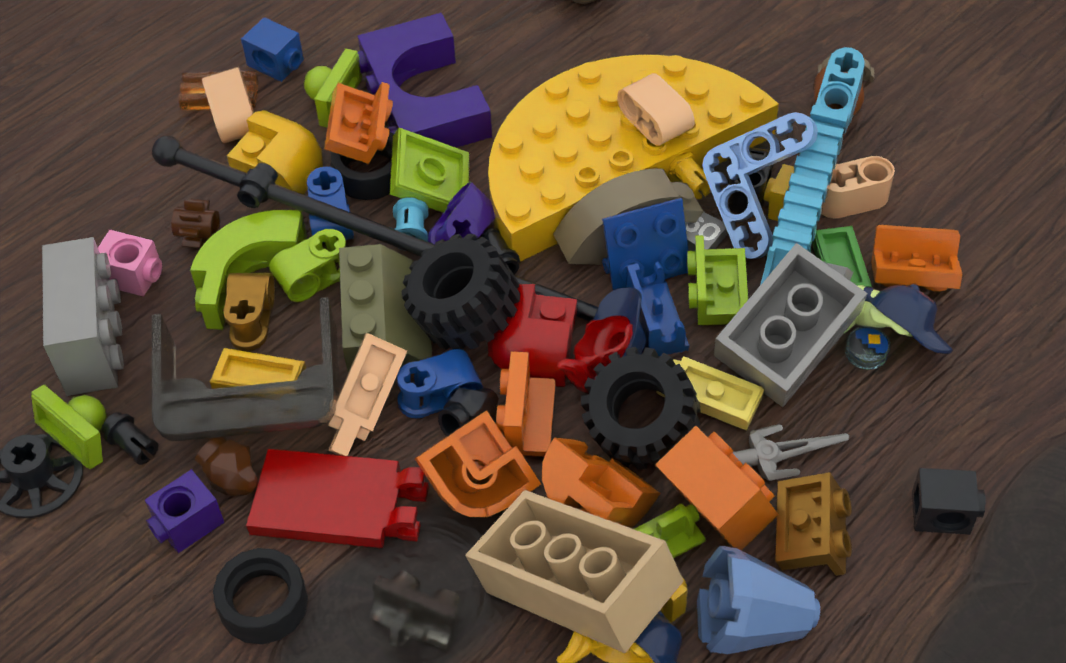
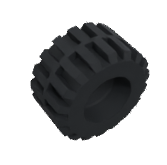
M458 234L451 236L448 241L442 239L436 242L435 246L430 250L428 248L421 253L422 257L418 261H414L409 267L411 273L405 275L403 284L406 288L401 291L402 299L405 301L404 306L433 343H437L440 348L445 350L450 347L453 350H463L465 346H468L470 349L478 348L480 342L486 340L488 343L495 338L494 334L498 330L503 331L509 325L506 319L514 317L517 311L514 304L520 302V293L517 290L520 287L518 280L496 248L483 237L478 239L474 234H467L462 238Z
M636 347L626 349L627 356L620 358L618 353L615 352L608 356L611 360L610 364L604 367L599 363L593 369L598 376L595 380L587 378L584 385L589 395H581V406L586 411V413L582 414L584 424L590 430V435L610 458L614 457L626 467L633 463L637 469L647 470V463L653 462L655 465L695 426L699 428L700 420L697 413H700L701 410L700 403L696 397L697 393L680 364L676 365L672 357L664 352L659 357L655 349L645 347L644 353L639 354ZM650 389L665 395L663 411L650 425L631 429L619 424L620 408L631 394L640 390Z

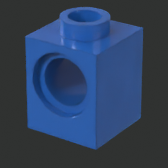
M265 17L241 38L247 66L282 82L304 60L299 33Z

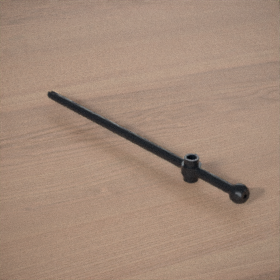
M162 136L153 145L152 156L159 165L172 167L180 164L238 186L240 190L237 193V197L243 205L249 208H258L261 203L271 199L422 257L421 253L428 248L430 250L435 246L427 241L277 185L275 181L278 178V174L268 164L259 163L255 168L248 170L246 173L183 149L181 142L173 136ZM514 275L519 284H535L536 295L576 299ZM577 299L576 316L592 321L598 307Z

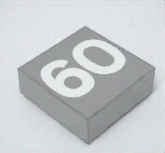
M705 212L701 214L696 223L685 222L689 251H695V235H704V249H716L728 234L723 221Z

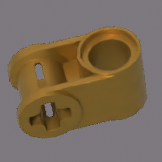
M229 273L223 312L226 322L230 325V341L239 350H255L266 342L270 314L275 300V283L272 273Z

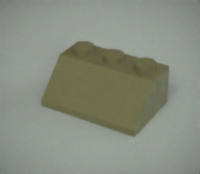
M382 244L339 248L342 348L347 372H349L366 333L407 350L401 367L409 362L433 357L430 338L407 312L404 306L405 301L402 299L401 291L406 288L403 281L405 275L411 273L409 267L414 260Z

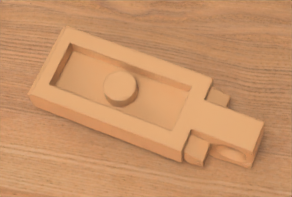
M369 333L365 334L330 413L332 417L328 426L337 429L328 451L337 455L348 456L355 438L365 441L369 432L374 430L407 350Z

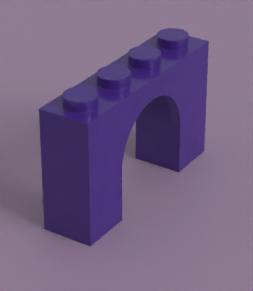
M442 13L357 35L360 51H357L359 54L361 74H367L365 81L368 92L375 95L381 82L390 84L388 99L393 101L392 110L387 120L389 123L387 128L390 132L395 134L398 128H402L455 148L492 137L491 110L478 85L435 97L415 96L399 88L407 79L416 74L456 63L454 37Z

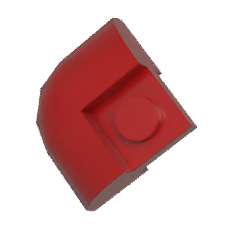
M519 284L520 287L517 290L520 293V302L514 304L517 311L514 317L506 319L509 325L503 331L498 330L494 334L495 338L488 342V356H491L494 364L501 369H509L511 351L529 352L530 378L554 379L557 387H565L567 377L563 371L557 369V363L571 357V341L577 314V299L536 295L535 284Z

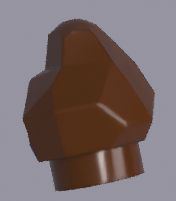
M217 434L197 453L195 461L202 467L212 489L224 495H248L256 489L258 480L252 469L249 446L232 439L227 441L223 436Z

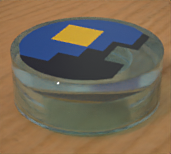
M869 326L856 328L847 338L845 347L846 357L858 368L866 370L879 368L887 361L890 351V340L884 332L877 328Z

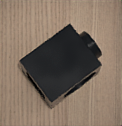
M919 468L912 489L914 531L971 535L977 517L984 516L986 505L984 490L977 489L976 471Z

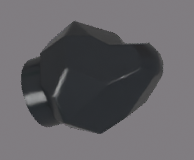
M458 388L438 415V422L443 433L446 436L450 435L486 410L493 421L496 422L499 400L497 394L489 388L477 390Z

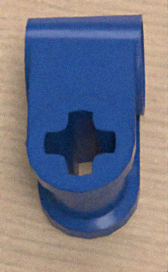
M320 167L312 171L307 178L308 196L350 212L341 173L332 167ZM309 214L312 236L324 229H335L344 235L345 240L354 239L352 230Z
M454 349L438 356L403 365L397 374V383L401 390L397 398L398 408L404 415L410 418H424L430 414L442 411L444 405L458 388L482 389L483 385L468 353L461 349ZM411 374H414V383H411ZM420 397H423L422 406H420Z

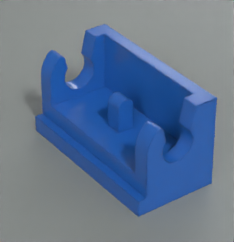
M656 262L653 267L654 273L648 277H642L638 263L627 265L626 288H636L642 295L639 321L647 338L645 347L655 349L658 356H661L663 352L668 355L688 351L689 344L686 338V330L680 321L667 282L665 281V272L662 264Z

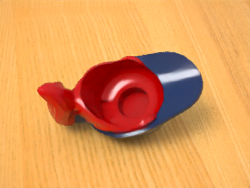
M620 288L607 294L599 304L594 319L586 325L584 336L574 346L575 359L566 358L557 363V369L563 371L571 383L581 392L589 394L584 387L587 378L596 379L598 375L593 369L599 363L604 367L610 364L609 355L617 352L621 358L627 356V348L636 347L639 354H642L647 338L639 321L642 295L638 289Z

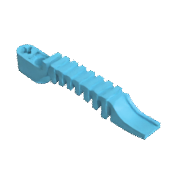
M843 47L833 52L829 58L816 104L813 105L810 113V118L817 125V139L811 147L800 152L799 156L797 155L794 173L791 174L789 181V191L785 193L783 209L781 208L778 216V227L775 226L773 232L772 247H769L761 284L796 243L811 253V244L816 235L817 221L821 217L822 204L825 202L833 169L835 170L837 158L842 148L843 134L846 133L852 120L862 86L865 60L863 55L856 49ZM833 103L840 104L843 108L832 109L828 105Z

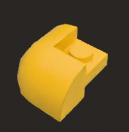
M261 110L253 113L246 119L249 131L227 155L229 166L247 173L248 170L255 168L259 163L268 164L278 174L275 184L304 195L308 190L307 178L310 173L317 168L323 167L322 149L315 136L298 123L268 111Z

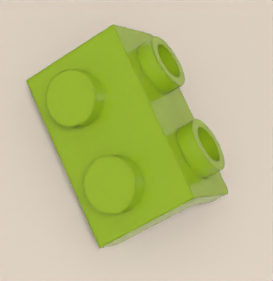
M695 235V251H687L688 276L696 275V283H688L689 309L697 308L698 325L728 324L748 301L745 248L704 249V235Z

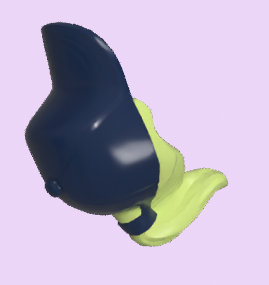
M858 285L868 294L861 313L844 333L855 325L872 328L891 327L898 334L913 336L921 345L931 351L942 354L953 352L952 347L934 330L937 314L936 302L919 291L918 285H893L881 291L874 290L872 287Z

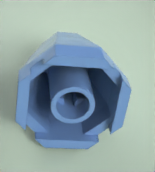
M719 546L706 562L702 577L711 578L709 590L699 589L697 618L698 637L702 642L709 643L706 647L710 652L732 654L802 639L818 624L820 603L818 599H815L814 591L798 580L738 548Z

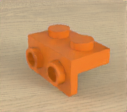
M381 82L377 92L373 95L338 83L332 95L324 149L367 164L370 163L377 150L383 151L389 137V129L384 126L393 106V101L388 99L390 84Z
M891 225L876 226L871 258L875 283H881L886 287L916 284L931 291H945L947 288L960 289L962 270L957 257L960 243L959 231Z
M511 351L509 369H501L500 395H506V405L497 406L496 425L501 432H504V437L511 448L517 446L523 456L545 457L552 438L555 380L549 378H530L529 352Z

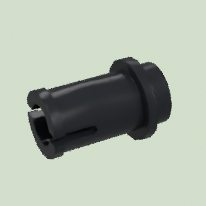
M489 228L483 231L481 237L487 239L496 248L515 275L519 270L520 262L517 252L509 249L499 229Z
M116 412L110 415L103 423L102 432L105 434V441L111 445L117 444L137 464L143 465L150 461L139 448L140 446L153 457L159 447L158 442L134 424V418L130 414Z

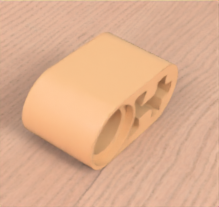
M239 67L202 78L213 119L222 143L226 144L242 139L249 131L246 119L254 111Z
M655 73L626 86L617 93L618 104L624 116L656 146H660L692 129L695 125L694 114L686 100Z
M870 156L836 164L835 170L833 169L830 186L828 185L825 202L822 204L821 214L828 218L837 219L885 206L888 202L895 172L893 164L879 156Z

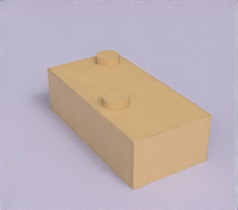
M524 490L465 555L486 593L623 653H626L684 581L664 540Z

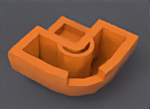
M487 410L414 458L438 496L452 510L468 517H489L507 509L524 490L531 492L541 485V482L517 446L511 448Z
M553 438L542 462V482L549 499L633 528L645 516L660 495L659 491L613 457L610 461H607L599 456H592L586 453L588 446L582 441Z

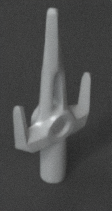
M777 424L752 430L749 437L750 449L736 451L733 454L743 465L745 463L750 467L757 465L761 477L771 481L800 474V470L797 468L776 470L779 461L848 441L849 435L843 433L776 443L766 440L765 436L783 429L782 425ZM795 448L784 452L780 451L783 449Z

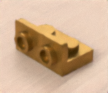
M830 472L778 481L777 513L779 515L777 516L775 562L782 571L827 564L836 576L846 574V557H850L852 553L850 536L846 530V517L850 516L852 511L851 500L848 491L845 488H840Z

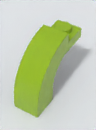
M271 210L254 213L229 223L204 243L192 263L190 272L196 287V311L202 313L207 329L223 330L225 318L223 309L226 301V285L229 273H251L258 269L269 267L271 260L277 253L307 239L302 211Z

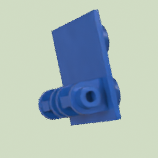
M682 198L602 219L608 256L602 259L605 273L610 274L612 291L626 288L627 265L639 264L642 277H648L654 273L653 267L656 262L662 264L665 279L688 273V243Z

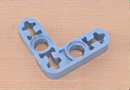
M789 113L716 146L708 151L703 159L702 166L705 177L733 247L745 248L746 258L756 259L768 254L769 247H772L773 237L749 175L798 154L814 144L818 134L817 125L812 118L803 113ZM795 121L799 125H806L807 130L802 133L803 140L799 142L797 139L788 138L780 142L785 147V150L780 152L779 141L772 134V131L777 129V135L783 136L793 130L792 123ZM764 137L770 143V152L766 158L757 161L750 155V144L754 139ZM720 155L722 158L731 159L732 164L727 167L728 175L732 180L740 178V184L728 185L721 190L720 185L728 184L724 173L714 171V166L719 164L718 157ZM742 191L748 198V206L743 213L736 215L728 208V198L732 193ZM753 215L756 221L748 222L750 230L754 234L762 235V240L757 242L758 250L756 251L753 247H745L744 241L749 238L746 227L739 226L736 228L735 225L736 221L748 220Z

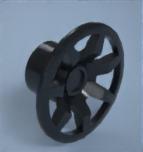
M48 434L21 435L13 438L0 450V465L2 463L5 469L0 471V483L12 482L9 490L0 500V512L15 518H34L59 509L76 493L83 477V464ZM52 446L64 449L70 456L58 459L51 458ZM74 465V475L69 485L53 474V471L61 472ZM45 485L53 491L63 493L55 501L42 506L41 488ZM23 490L29 492L33 508L17 509L10 505L20 498Z

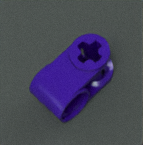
M471 181L468 182L450 200L446 207L447 209L430 230L428 242L435 245L436 242L442 239L448 241L451 236L458 234L462 238L467 234H474L479 238L495 219L491 200Z

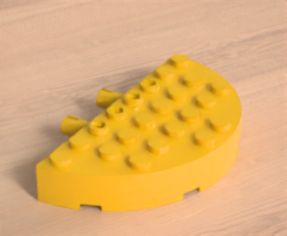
M677 55L618 56L587 62L562 72L525 96L508 114L498 130L492 145L488 170L490 200L495 214V219L493 220L494 228L499 229L509 249L517 252L521 262L558 243L553 235L569 210L585 195L616 177L644 169H663L670 182L687 183L692 189L695 198L702 199V194L698 190L705 197L711 192L702 166L707 152L716 146L776 120L779 104L762 89L735 73L708 63ZM652 73L659 75L686 100L692 109L695 119V125L692 129L660 146L651 143L624 116L617 100L619 90ZM758 137L752 141L750 147H754L767 139ZM721 155L718 157V159H719V164L722 163V162H724V161H726V160H728V159L722 158Z

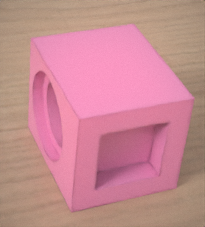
M109 230L98 247L99 253H107L111 269L110 280H117L120 291L144 297L151 284L156 282L161 275L162 261L159 258L153 240Z

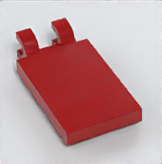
M268 449L246 527L249 535L383 548L386 536L418 542L421 524L420 521H416L417 507L400 506L396 508L398 497L417 502H426L429 484L424 482L425 474L420 467H409L400 472L399 462L395 460Z

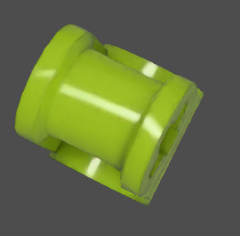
M324 229L295 246L280 251L273 257L269 264V271L291 301H305L315 293L340 281V268L339 270L336 269L335 262H338L340 267L339 248L346 247L345 237L338 230ZM322 242H325L327 250L323 249Z

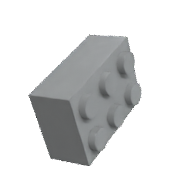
M94 237L42 245L43 346L66 396L117 388V370L124 369V360L119 344H116V337L122 336V324L118 311H115L114 304L121 303V296L117 280H110L111 269L107 253H99Z
M796 243L716 337L714 356L745 380L762 386L765 395L781 407H784L861 313L868 293Z

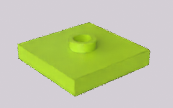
M398 128L393 135L390 195L402 199L413 197L424 201L428 208L444 213L450 200L469 182V152Z

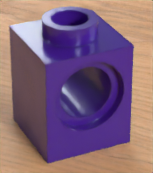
M192 469L145 499L152 516L146 520L149 529L160 543L168 540L177 553H180L225 523L216 498ZM187 511L185 514L175 517L178 513Z

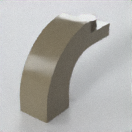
M644 169L616 177L589 192L569 210L553 235L569 264L602 265V259L607 257L603 218L677 198L683 199L685 222L696 223L704 211L687 183L670 182L663 169Z

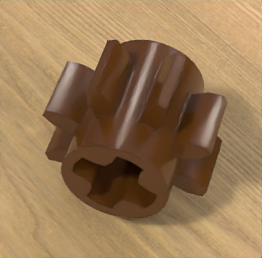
M185 200L184 207H176L174 209L171 229L174 236L183 237L182 247L201 249L204 243L220 230L219 212L217 210H209V200Z

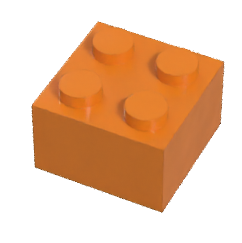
M695 426L655 465L682 496L696 508L733 548H738L742 551L779 515L770 503L775 496L765 486V481L747 463L743 465L733 454L734 451L716 432L707 437Z

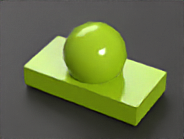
M345 48L333 69L327 66H316L305 76L304 89L309 98L315 101L319 126L328 127L332 95L336 85L341 83L356 89L362 80L359 54L355 50Z
M42 385L31 392L34 420L38 426L62 445L86 468L91 470L103 462L99 431L102 429L107 415L100 400L92 396L82 395L73 397L68 403H65L46 385Z

